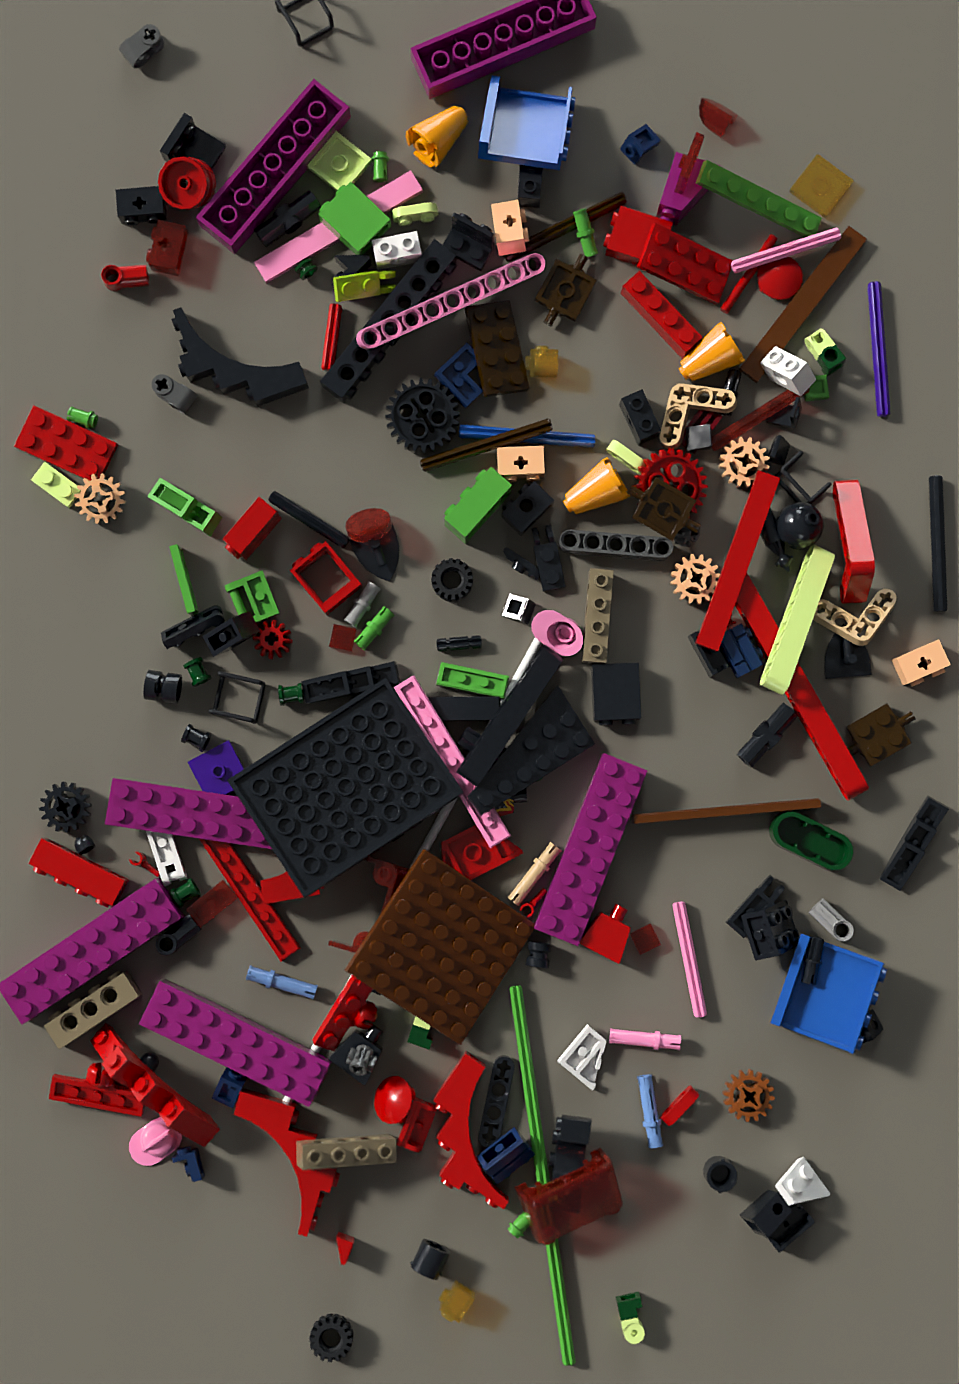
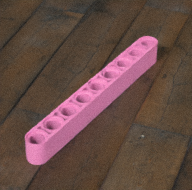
M538 253L527 255L379 321L358 332L356 337L357 344L366 350L375 348L531 278L544 270L545 259ZM530 259H533L536 262L535 271L531 270L528 263ZM510 268L516 271L515 280H512L508 275ZM489 277H493L495 279V289L489 287ZM469 286L474 287L476 290L474 298H471L467 293ZM449 295H452L456 300L454 307H450L447 304V297ZM428 304L435 308V315L433 317L429 316L426 312ZM408 313L412 314L415 318L413 326L406 323L405 318ZM386 323H391L394 326L393 335H388L385 332ZM366 332H370L373 335L374 340L371 345L364 341V334Z

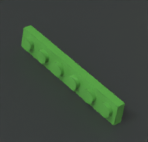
M709 160L703 161L696 184L804 238L817 233L822 217Z

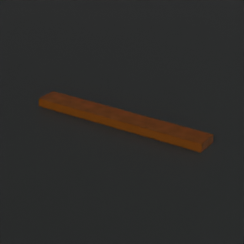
M850 226L846 228L841 235V239L836 241L741 365L739 371L755 383H758L765 373L760 362L775 346L782 350L867 238Z
M819 798L642 813L633 814L631 817L632 824L821 808V801Z

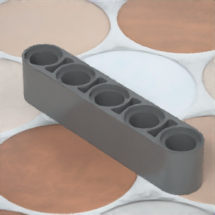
M566 530L559 539L560 549L568 554L664 561L673 551V544L668 538ZM568 536L573 537L576 544L573 547H567L563 543V539ZM594 538L598 541L599 546L596 549H591L587 546L586 541ZM612 540H617L621 543L622 548L619 551H614L610 548L609 543ZM641 542L645 550L642 553L634 551L633 543ZM664 544L667 547V553L664 555L659 554L656 551V545Z

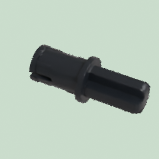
M731 369L728 371L724 389L732 391L735 397H738L739 393L737 391L742 373L739 370ZM729 397L722 401L723 406H726L727 402H731ZM732 412L727 413V416H732Z
M819 937L810 938L807 957L803 959L805 966L801 982L816 985L819 965H822L820 960L824 939Z

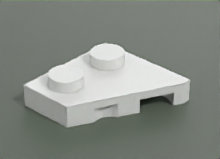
M587 1024L557 1061L593 1091L596 1086L595 1079L597 1071L600 1070L601 1055L604 1052L606 1040Z
M804 1157L797 1159L775 1185L789 1206L814 1199H822L830 1195V1192Z

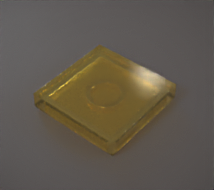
M817 154L790 188L789 192L826 218L854 180Z

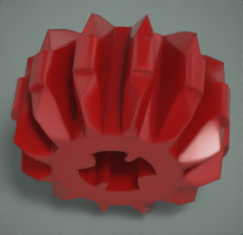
M272 620L271 627L265 621L263 622L265 630L260 629L261 632L259 633L261 635L253 636L254 641H260L254 648L256 650L262 649L260 652L262 657L266 656L269 652L270 660L274 659L275 652L279 658H282V649L285 652L290 651L285 646V643H293L292 639L285 638L291 634V631H283L286 626L284 623H281L277 628L276 620ZM272 634H275L278 642H274L273 646H270L271 643L267 639L272 638Z

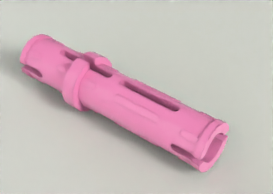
M610 1028L609 1044L653 1047V1050H658L659 1048L680 1050L681 1035L660 1034V1031L649 1033Z

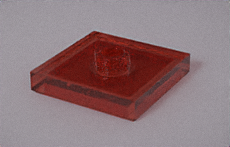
M696 132L688 154L682 155L678 166L682 170L674 192L682 194L685 191L704 140L703 134Z

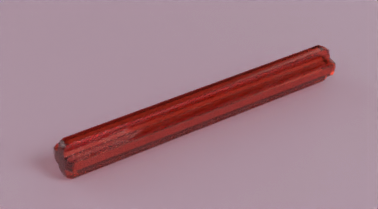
M808 388L802 396L807 394L810 391V389ZM790 390L784 391L711 437V449L713 451L720 449L793 403L796 397L802 396Z

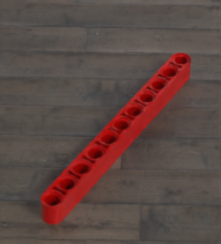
M746 573L735 607L746 626L750 629L756 644L767 661L779 628L752 580ZM797 662L793 677L785 694L845 799L849 801L869 790V786L800 664Z

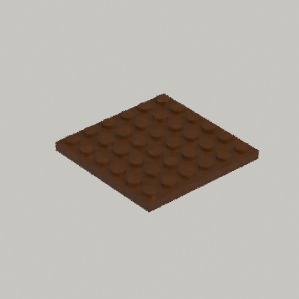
M423 849L345 968V971L461 1045L534 931L535 923Z

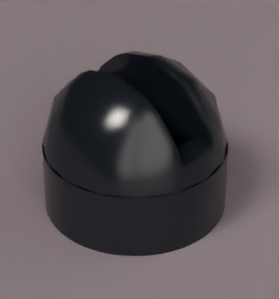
M86 835L76 838L74 843L79 855L90 852L96 846L93 840Z
M148 1052L140 1058L147 1067L155 1072L159 1064L158 1056L155 1053Z

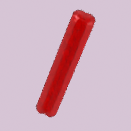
M332 303L329 306L321 365L324 371H329L335 363L342 306L340 304Z

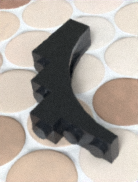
M182 307L173 310L175 318H172V323L176 332H181L183 339L179 340L183 352L186 353L179 356L182 363L178 364L182 377L187 376L190 383L214 375L212 376L216 389H221L224 395L249 386L245 388L250 402L255 401L257 407L309 388L300 362L283 366L261 367L229 359L212 349L198 336L190 325Z

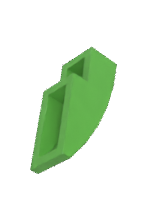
M159 478L147 496L210 537L223 518L214 510L162 478Z

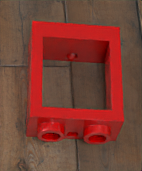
M325 541L323 544L319 542L310 549L311 553L306 558H298L292 564L293 568L290 571L322 611L329 615L362 588V584ZM328 553L350 581L323 602L301 576V573L324 554Z

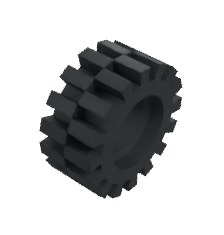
M444 559L435 566L432 572V587L441 599H446L450 602L453 600L459 601L461 598H465L471 591L473 586L472 571L460 559ZM450 571L457 572L461 576L460 585L454 589L446 587L443 583L444 575Z
M330 1313L326 1317L321 1316L314 1323L309 1337V1342H311L310 1348L314 1350L316 1357L320 1356V1360L328 1359V1362H332L333 1359H336L337 1362L350 1351L353 1341V1330H351L350 1322L347 1323L345 1317L339 1318V1314L331 1316ZM334 1329L340 1334L341 1340L336 1346H328L323 1342L322 1335L326 1330Z

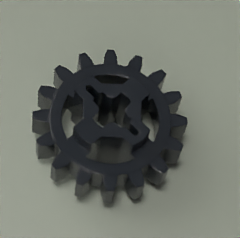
M61 782V787L53 784V791L45 790L48 797L40 799L41 802L45 803V806L40 807L39 810L45 811V815L41 818L42 820L49 819L48 827L56 825L55 831L60 832L63 827L65 832H70L71 826L74 830H78V823H87L84 816H91V813L86 811V809L91 807L92 804L86 803L90 796L89 794L82 795L83 787L75 789L76 783L71 782L68 787L67 782ZM64 791L71 792L75 794L76 797L69 798L64 793ZM55 799L54 806L51 808V803ZM64 803L70 804L67 811H62L61 809L64 807ZM78 806H80V812L77 816L76 811ZM62 816L67 823L60 822L55 817Z

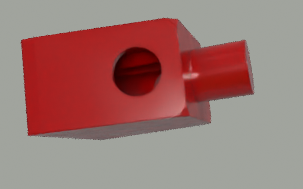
M615 904L609 916L599 912L583 933L579 944L619 964L631 927L622 923L628 910Z

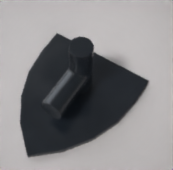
M393 524L350 539L356 557L366 570L376 577L390 582L399 560V543Z
M834 633L825 653V679L872 675L870 658L865 645H855Z

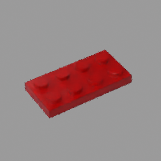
M654 223L651 225L637 268L710 303L718 304L732 268L731 262L733 260Z
M33 405L14 447L80 478H87L91 481L92 474H95L97 479H100L101 474H105L118 444Z

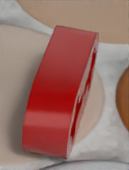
M691 1085L688 1086L665 1109L660 1118L668 1126H671L697 1100L699 1093Z

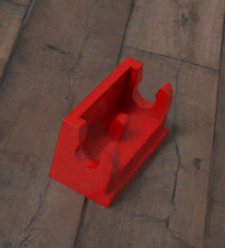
M417 1097L413 1099L396 1145L418 1153L422 1151L437 1111L435 1104Z

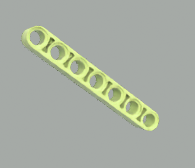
M815 544L808 549L760 680L761 686L780 695H783L790 685L835 558V554Z

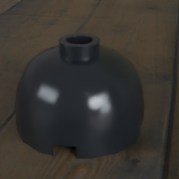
M798 502L781 510L780 516L776 520V529L780 539L792 545L790 548L803 550L812 546L821 537L824 529V520L820 511L815 506L809 503Z

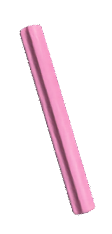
M833 228L733 260L731 267L734 273H738L841 239V234L838 228Z
M683 901L675 902L672 906L693 1013L695 1017H704L707 1015L686 904Z

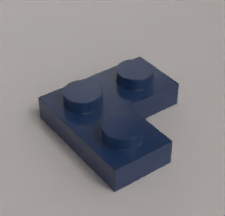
M468 343L434 374L445 388L448 387V391L454 394L455 398L465 408L483 392L468 376L477 366L474 350Z

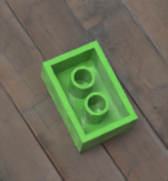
M492 467L487 471L483 469L475 478V485L472 488L468 486L461 493L460 502L457 505H450L444 513L446 515L444 517L445 527L465 544L511 494L512 484Z

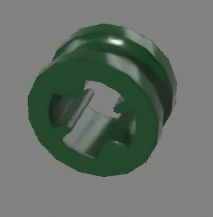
M311 258L305 259L295 268V272L301 274V280L308 279L318 270L317 265L312 264L313 260Z

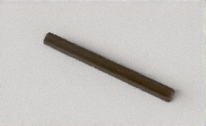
M619 192L587 208L589 221L591 222L620 208V206L626 205L627 198L625 194ZM574 215L530 236L529 242H525L526 252L503 255L505 260L511 262L577 229Z
M547 418L421 459L420 465L423 472L550 432L553 430L551 420Z

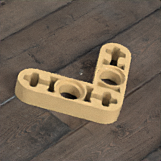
M675 385L670 391L660 433V440L666 449H676L681 445L690 409L719 413L732 412L737 406L734 393L727 389L705 386ZM681 391H684L686 396H682V398L679 400L677 395H680ZM692 392H694V393H693V398H692L693 401L691 402V399H690L689 396L692 397ZM706 393L710 395V399L706 403H699L697 401L700 394ZM729 397L731 402H727L726 406H723L722 401ZM681 412L682 418L679 421L673 422L670 420L672 413ZM670 427L674 428L673 434L676 439H672L671 442H668L666 437L671 436L672 430Z
M890 589L879 590L859 618L827 600L820 599L813 620L853 644L864 646L871 641L893 610L897 596ZM889 598V601L883 605V608H880L882 599ZM821 608L825 609V612H822L821 614L817 613V610H820ZM831 613H833L831 620H828ZM869 613H876L880 619L873 622L867 618V615ZM843 618L848 624L840 627L836 625L835 620ZM864 626H866L867 629L865 635L858 637L857 634L861 633V631L864 629Z

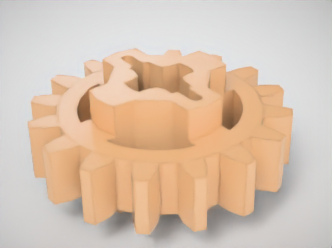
M740 437L737 444L734 440L730 441L731 448L727 446L723 448L725 454H721L719 459L724 461V463L719 465V469H725L722 477L729 476V484L736 481L737 488L742 483H744L746 488H749L751 481L752 483L754 482L756 473L745 477L747 472L767 471L769 466L764 463L770 458L763 456L767 449H759V441L752 444V438L749 437L747 442H744L743 438ZM743 448L741 453L731 454L733 451ZM752 451L756 454L758 459H755L754 455L752 454ZM742 458L746 459V467L742 466ZM730 466H733L736 474L731 470Z
M92 474L91 481L84 478L85 485L77 486L81 492L74 494V497L80 498V502L75 503V506L82 507L79 514L87 513V521L94 517L96 524L100 523L101 518H103L105 523H109V516L115 520L117 518L115 512H123V509L119 507L120 504L126 503L125 500L121 499L125 491L118 490L121 483L114 485V477L111 476L106 480L105 474H101L100 479H97V476ZM101 483L110 486L113 491L108 492L104 490ZM92 485V493L88 498H85L87 489ZM98 492H100V495H110L109 498L103 500V505L100 502H90V500L98 497ZM116 499L114 507L111 511H108L110 501ZM87 506H94L100 514L92 512Z
M691 554L689 561L685 557L681 559L683 565L675 564L674 567L678 571L671 572V576L675 577V580L671 581L670 585H676L677 587L673 591L674 594L681 593L679 600H683L686 597L688 598V604L696 600L697 605L701 604L702 598L706 602L710 600L708 594L713 595L715 590L713 588L717 584L716 579L720 576V574H715L714 572L718 566L711 567V558L705 562L703 561L702 554L698 559H695L694 554ZM694 565H700L705 569H697ZM684 569L686 577L685 581L681 583L680 577ZM693 576H694V577H697V576L700 577V580L698 581V583H697V582H694V583L691 582V579H692ZM710 576V586L707 590L705 582L706 578ZM686 590H695L697 594H691Z

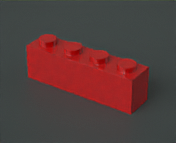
M640 270L622 286L620 294L682 359L701 341L702 336Z
M41 838L28 863L34 866L33 871L44 876L47 873L54 876V881L60 885H72L76 888L74 890L76 893L85 897L89 894L97 898L95 902L104 907L114 906L118 903L129 879L48 838Z

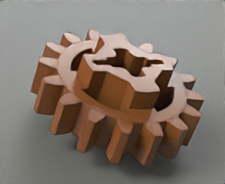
M748 1069L747 1074L739 1070L738 1077L733 1074L730 1075L733 1081L732 1083L725 1082L729 1089L722 1091L723 1095L728 1096L723 1102L725 1105H731L728 1109L730 1114L736 1111L735 1117L739 1120L743 1115L746 1122H749L750 1117L758 1121V1114L760 1113L766 1117L767 1114L764 1110L766 1108H773L769 1104V1100H775V1097L769 1094L774 1088L766 1086L770 1080L767 1077L761 1080L762 1073L759 1071L754 1076L752 1069ZM745 1080H754V1081H756V1082H753L752 1084H744V1083H743V1081H745ZM737 1088V1097L733 1099L734 1090ZM742 1088L751 1093L755 1103L746 1098ZM764 1092L763 1101L760 1103V1094ZM746 1106L754 1108V1110L745 1111L742 1109Z

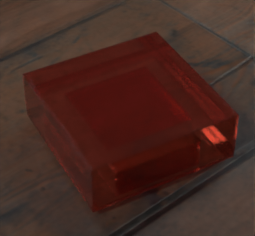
M334 624L329 647L352 652L357 629Z
M651 923L629 933L639 955L661 945Z

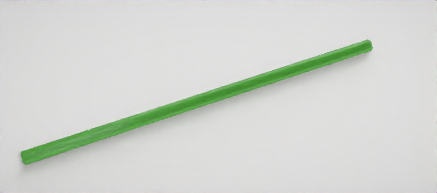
M521 985L511 986L509 990L532 1150L535 1153L533 1158L563 1365L569 1366L575 1364V1355L554 1209L550 1208V1199H546L547 1184H550L523 991Z

